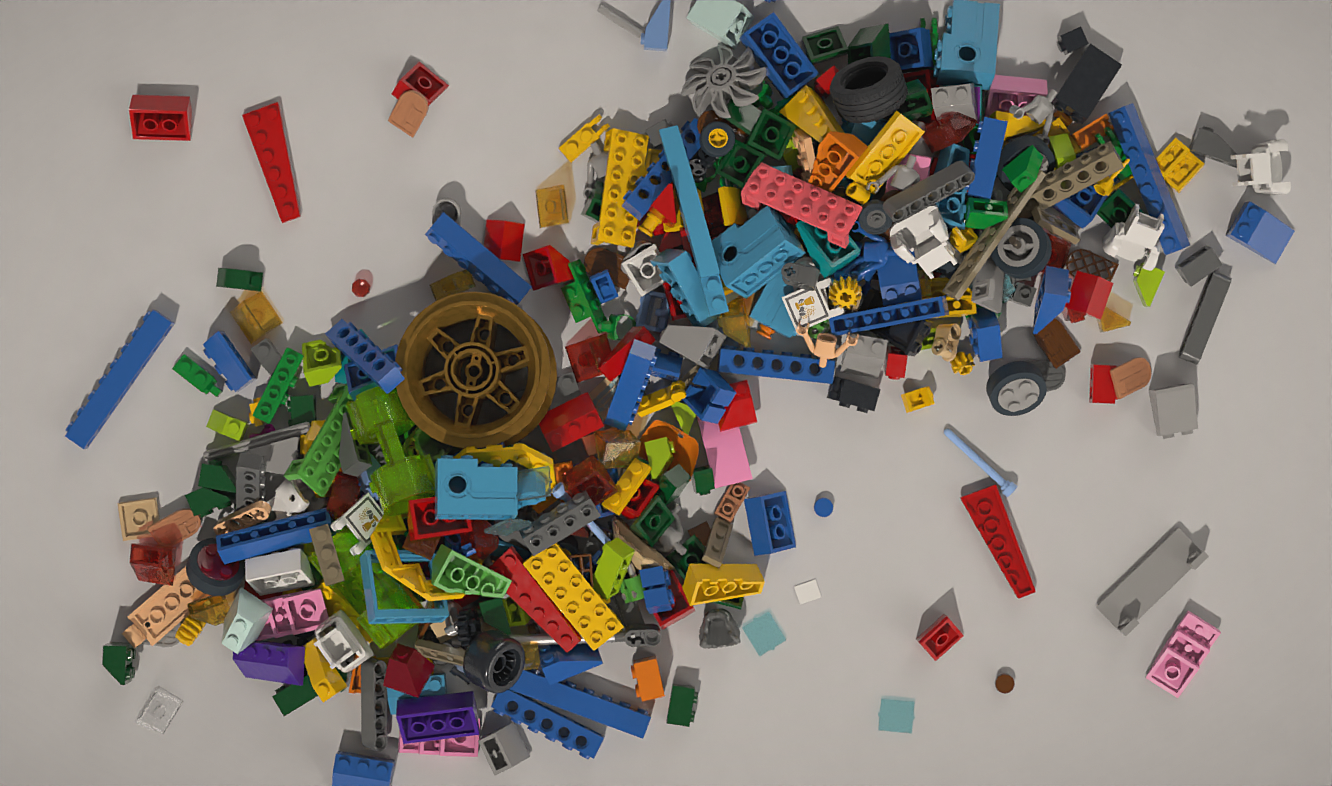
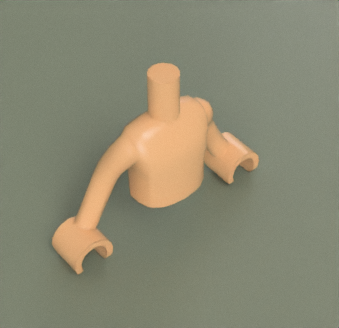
M799 321L796 329L799 335H803L809 350L814 355L820 357L819 366L822 368L826 367L827 359L837 358L849 346H855L859 338L858 333L855 338H852L850 332H848L846 341L836 350V336L829 333H819L814 345L808 334L809 323H807V327H802L800 325L801 321Z

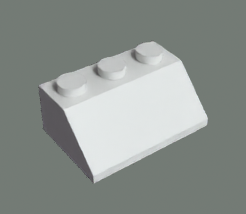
M292 548L285 552H273L270 555H259L245 559L246 581L260 596L315 585L308 557L301 549Z

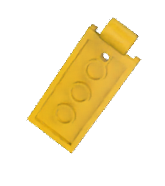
M896 111L847 172L846 176L854 181L848 185L846 194L858 203L865 204L870 198V193L875 195V185L871 184L869 190H866L867 183L877 181L893 166L899 165L925 131Z

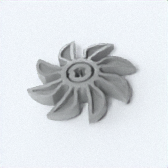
M717 46L721 60L719 65H715L712 58H701L689 65L690 69L703 74H695L685 82L681 95L694 94L692 105L698 117L711 104L719 117L731 118L727 108L728 99L732 98L736 106H747L759 99L758 95L745 90H752L761 84L766 76L767 69L763 67L753 70L755 57L749 47L736 60L730 48Z

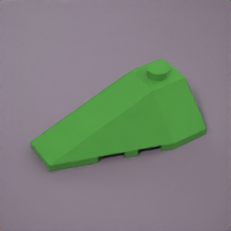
M441 544L432 561L431 584L448 593L456 592L467 595L476 594L503 598L512 580Z

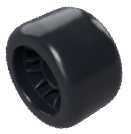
M486 630L478 634L468 645L463 658V671L466 678L474 685L491 693H503L510 689L520 678L525 665V651L521 643L497 630Z

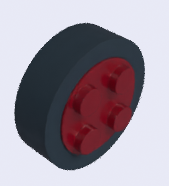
M216 538L204 539L193 547L186 563V574L191 584L199 591L212 596H224L234 592L240 586L246 573L245 559L228 564L223 563L217 551Z

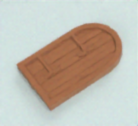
M414 90L404 92L399 97L388 121L413 138L429 109L426 98Z
M1141 357L1133 358L1110 370L1117 399H1122L1142 389L1149 383L1152 373L1151 366L1146 359Z
M182 508L148 526L147 529L164 552L194 535L201 526V519L199 515L194 516L190 508Z

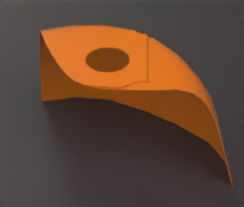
M660 420L653 421L632 452L648 461L644 442L667 437L670 442L673 441L676 450L673 453L674 460L667 471L680 464L692 478V472L694 471L699 452L697 441L671 424Z

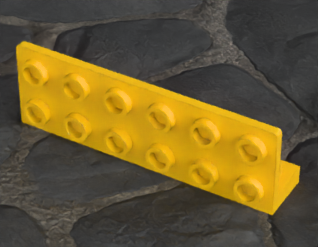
M612 128L605 133L603 151H609L600 218L599 222L593 225L590 244L599 245L605 242L630 248L634 247L638 219L624 209L622 205L625 202L623 199L625 194L629 190L633 192L637 187L634 185L641 176L644 177L648 135Z
M558 543L553 544L535 556H530L523 562L525 568L592 650L599 648L624 628L620 619L610 607L608 608L565 555Z

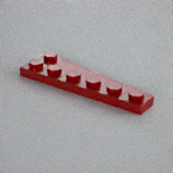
M276 102L243 114V120L281 222L286 223L301 217L279 103Z
M996 484L960 497L1016 597L1019 599L1035 593L1033 582Z
M511 546L488 568L512 580L506 593L568 653L581 641V636L523 565L524 560L515 548Z

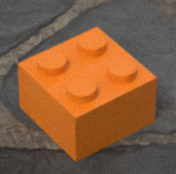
M656 655L634 660V665H631L633 679L637 678L638 684H635L637 698L641 697L643 702L665 697Z

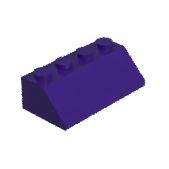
M255 640L240 653L236 654L233 652V661L245 678L303 685L305 646Z
M473 691L397 700L396 718L403 744L473 736L480 733L477 705Z

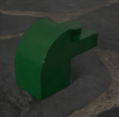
M218 268L216 287L261 292L263 273Z

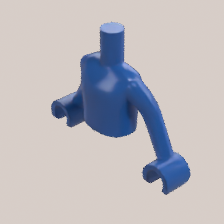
M856 220L855 223H858L859 228L852 231L860 232L876 241L865 242L864 261L877 263L871 264L860 271L851 272L858 275L857 281L860 282L863 275L885 266L889 256L898 255L894 252L893 248H889L888 242L884 237L865 232L861 228L859 221Z
M864 255L852 261L844 270L836 271L834 277L838 281H840L841 276L847 279L848 273L856 266L855 271H860L876 262H865ZM876 270L862 276V279L866 280L865 285L861 288V292L864 295L868 293L869 289H874L870 284Z
M459 534L448 535L443 538L445 546L465 557L476 553L471 543L461 546Z

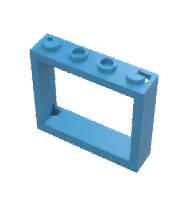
M374 548L366 550L359 557L369 624L442 623L449 616L447 600L434 601L435 609L378 610L372 563L380 562ZM406 549L397 550L402 563L428 562L430 580L432 579V561L438 550H435L431 560Z

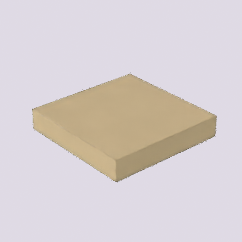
M157 497L117 503L123 541L152 537L147 527L160 520Z

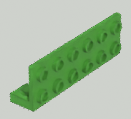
M343 383L337 384L327 399L335 405L304 459L292 460L284 474V477L289 481L301 479L320 497L325 496L341 468L339 451L343 414L347 412L360 416L363 427L371 415L370 412L361 408V406H357L348 392L347 384Z

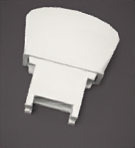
M1284 139L1268 140L1253 145L1250 150L1251 154L1231 155V159L1237 160L1238 182H1232L1233 186L1253 185L1256 193L1269 195H1286L1290 192L1291 182H1282V162L1279 151H1288V144Z
M933 204L904 221L894 223L891 226L889 234L894 252L907 263H918L930 279L934 277L932 271L951 261L953 265L957 264V260L953 256L955 250L947 240L949 239L947 226L937 205Z
M1135 204L1125 223H1115L1111 230L1102 238L1103 250L1113 257L1118 255L1133 262L1144 263L1142 268L1152 271L1156 267L1160 254V241L1158 238L1164 229V224L1162 223L1164 215L1160 214L1158 219L1139 212V205Z
M286 479L275 489V497L267 502L272 508L271 512L274 511L277 516L274 521L323 509L328 503L326 497L318 498V501L315 502L314 491L301 479L290 481Z
M341 609L322 622L315 630L318 641L314 645L319 648L330 663L331 669L337 666L338 669L346 673L355 669L374 655L358 628ZM335 622L337 627L326 635L323 630ZM356 653L359 657L348 665L345 660Z

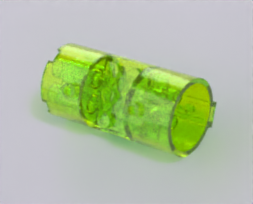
M378 386L356 395L354 402L348 401L346 409L353 426L350 429L353 440L357 439L360 445L379 443L383 450L382 453L387 464L374 471L370 475L372 481L369 482L372 494L376 493L383 513L388 516L408 513L409 500L435 497V467L430 454L406 457L399 436L416 424L410 419L403 408L397 388L395 387L386 394Z
M346 526L332 536L345 581L330 586L340 590L359 614V617L356 618L377 646L380 649H384L417 623L369 624L359 557L366 550H372L374 546L370 543L360 554L353 556L349 550L359 540ZM314 551L308 559L322 575L317 555ZM372 563L378 610L425 609L407 586L402 583L399 584L395 578L384 572L380 563Z

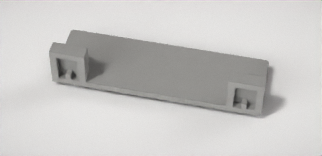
M999 190L992 191L991 200L1002 201V192ZM977 229L978 238L985 229ZM991 255L973 279L972 302L995 313H1000L1004 272L997 267Z
M1177 528L1110 592L1096 608L1122 635L1127 636L1139 624L1138 619L1189 570H1196L1209 556L1205 551L1200 550L1181 529Z

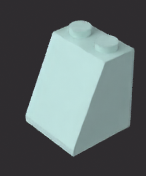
M697 0L694 6L689 9L686 18L694 26L735 50L740 43L739 38L748 30L755 17L743 4L735 0Z
M240 588L224 619L221 644L236 654L240 653L258 639L273 608L245 589Z

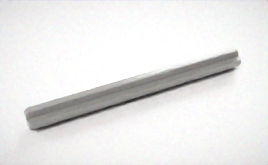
M309 422L300 423L205 451L203 456L207 462L208 460H216L307 433L311 426Z

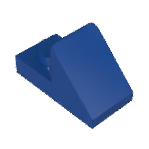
M607 269L589 276L601 304L619 297Z

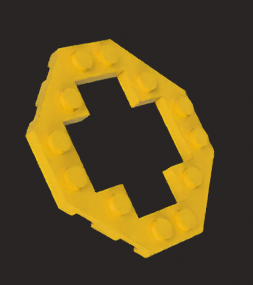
M523 443L504 448L503 445H487L486 449H477L475 446L464 448L453 457V459H461V456L469 455L473 456V459H478V464L484 461L488 464H493L494 467H500L501 464L511 459L534 472H538L546 479V500L530 505L538 514L558 500L551 493L552 489L557 485L553 459Z
M424 496L394 497L370 535L382 570L428 601L463 598L464 593H448L432 585L431 580L425 579L419 563L402 564L392 535H400L406 532L402 517H408V501L422 499ZM472 526L473 531L459 534L461 546L471 543L476 553L468 556V558L482 565L485 557Z

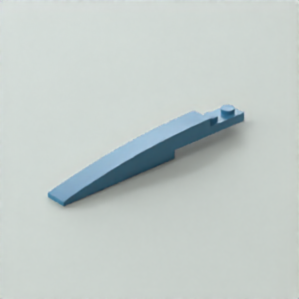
M678 125L660 129L659 134L688 242H690L709 317L729 312L719 275L720 271Z

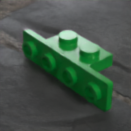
M580 259L570 262L568 266L575 282L562 287L561 290L576 323L591 317L598 334L603 333L598 328L599 322L608 321V319L604 315L601 302L593 290V284L587 276L586 268Z
M286 348L253 413L254 417L270 424L278 407H281L282 404L286 405L290 397L288 394L290 388H294L299 378L296 377L298 374L297 370L304 358L303 354L291 348Z

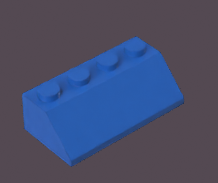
M774 12L747 30L739 38L746 49L749 47L752 50L755 61L760 68L766 67V76L783 99H787L819 75L818 71Z
M984 117V121L979 122L977 132L981 133L980 140H975L973 149L977 154L975 160L971 159L969 167L975 174V179L970 185L965 187V190H968V195L991 200L1007 121Z

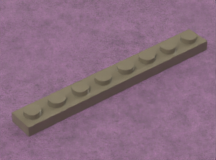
M1039 170L1036 181L1021 193L1016 187L1013 188L1005 200L1008 208V219L985 228L942 290L945 295L958 301L1046 176L1042 170Z

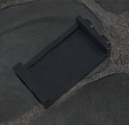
M1090 43L1051 104L1059 112L1069 115L1072 121L1083 124L1089 118L1122 64Z
M869 289L858 312L887 307L883 306L881 292L876 289ZM923 319L870 329L869 331L884 340H888L889 343L904 351L906 355L915 356L921 351L922 342L930 334L933 322Z

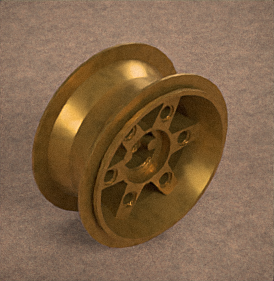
M462 292L435 301L413 319L405 330L396 353L395 362L402 368L400 373L405 378L396 388L402 406L408 416L430 437L459 449L470 446L484 448L487 445H497L501 442H504L507 447L518 442L533 431L544 418L556 390V359L550 341L543 329L516 304L490 293ZM476 320L470 342L460 345L445 333L460 323ZM498 324L511 331L522 347L495 353ZM486 330L490 331L487 340H482V333ZM451 342L454 345V349L448 353L445 351V346ZM434 346L446 359L443 371L425 378L426 361L430 350ZM513 356H518L519 362L511 366L510 359ZM471 358V363L465 368L467 376L465 385L460 376L461 367L467 359ZM487 360V363L490 365V374L487 380L480 385L479 381L485 375L483 364ZM528 366L527 385L521 399H519L504 383L506 375ZM473 367H479L480 373L476 377H472L470 373ZM440 380H444L446 386L438 390L437 383ZM454 392L458 393L455 421L444 415L431 398ZM504 394H510L511 401L508 404L502 403V396ZM491 399L508 412V414L494 422L476 425L484 400ZM468 406H473L472 414L467 416L465 409Z

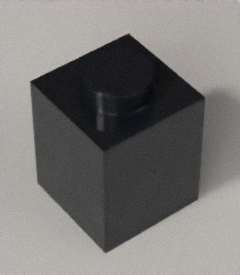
M1078 27L1057 38V46L1060 52H1064L1065 55L1089 44L1082 27Z

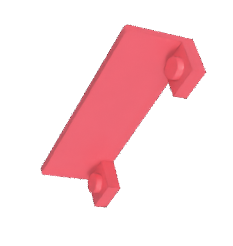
M760 163L753 171L741 191L743 204L759 211L763 204L804 221L826 231L829 242L845 249L849 244V232L862 211V206L764 163Z

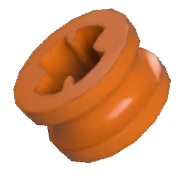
M760 324V329L756 333L771 340V334H774L775 331Z

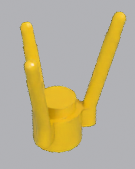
M1129 158L1123 162L1124 167L1129 163ZM1119 170L1110 177L1107 176L1094 183V189L1102 196H1109L1114 190L1133 179L1134 176L1130 175L1113 186V179L1121 172Z

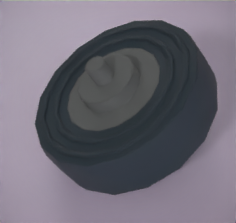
M870 200L862 206L858 221L865 232L881 234L890 228L893 221L883 210L884 201Z

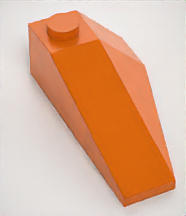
M830 131L818 146L817 157L814 160L813 171L808 183L831 193L868 146L853 134Z

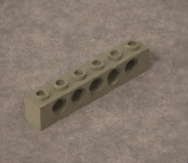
M1111 141L1101 144L1098 148L1084 153L1079 158L1047 173L1017 217L1028 219L1033 216L1031 210L1036 206L1045 210L1123 169L1124 166Z

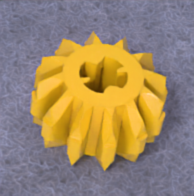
M841 276L840 281L834 279L833 285L829 287V299L832 300L834 306L839 304L840 309L844 306L850 309L851 304L856 306L857 300H861V286L858 285L856 279L851 281L850 276L847 279Z
M190 613L178 628L175 638L182 644L192 645L203 631L206 620L199 614Z

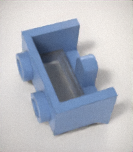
M650 291L640 298V309L636 316V327L644 326L647 330L660 333L663 329L667 328L670 309L666 294Z

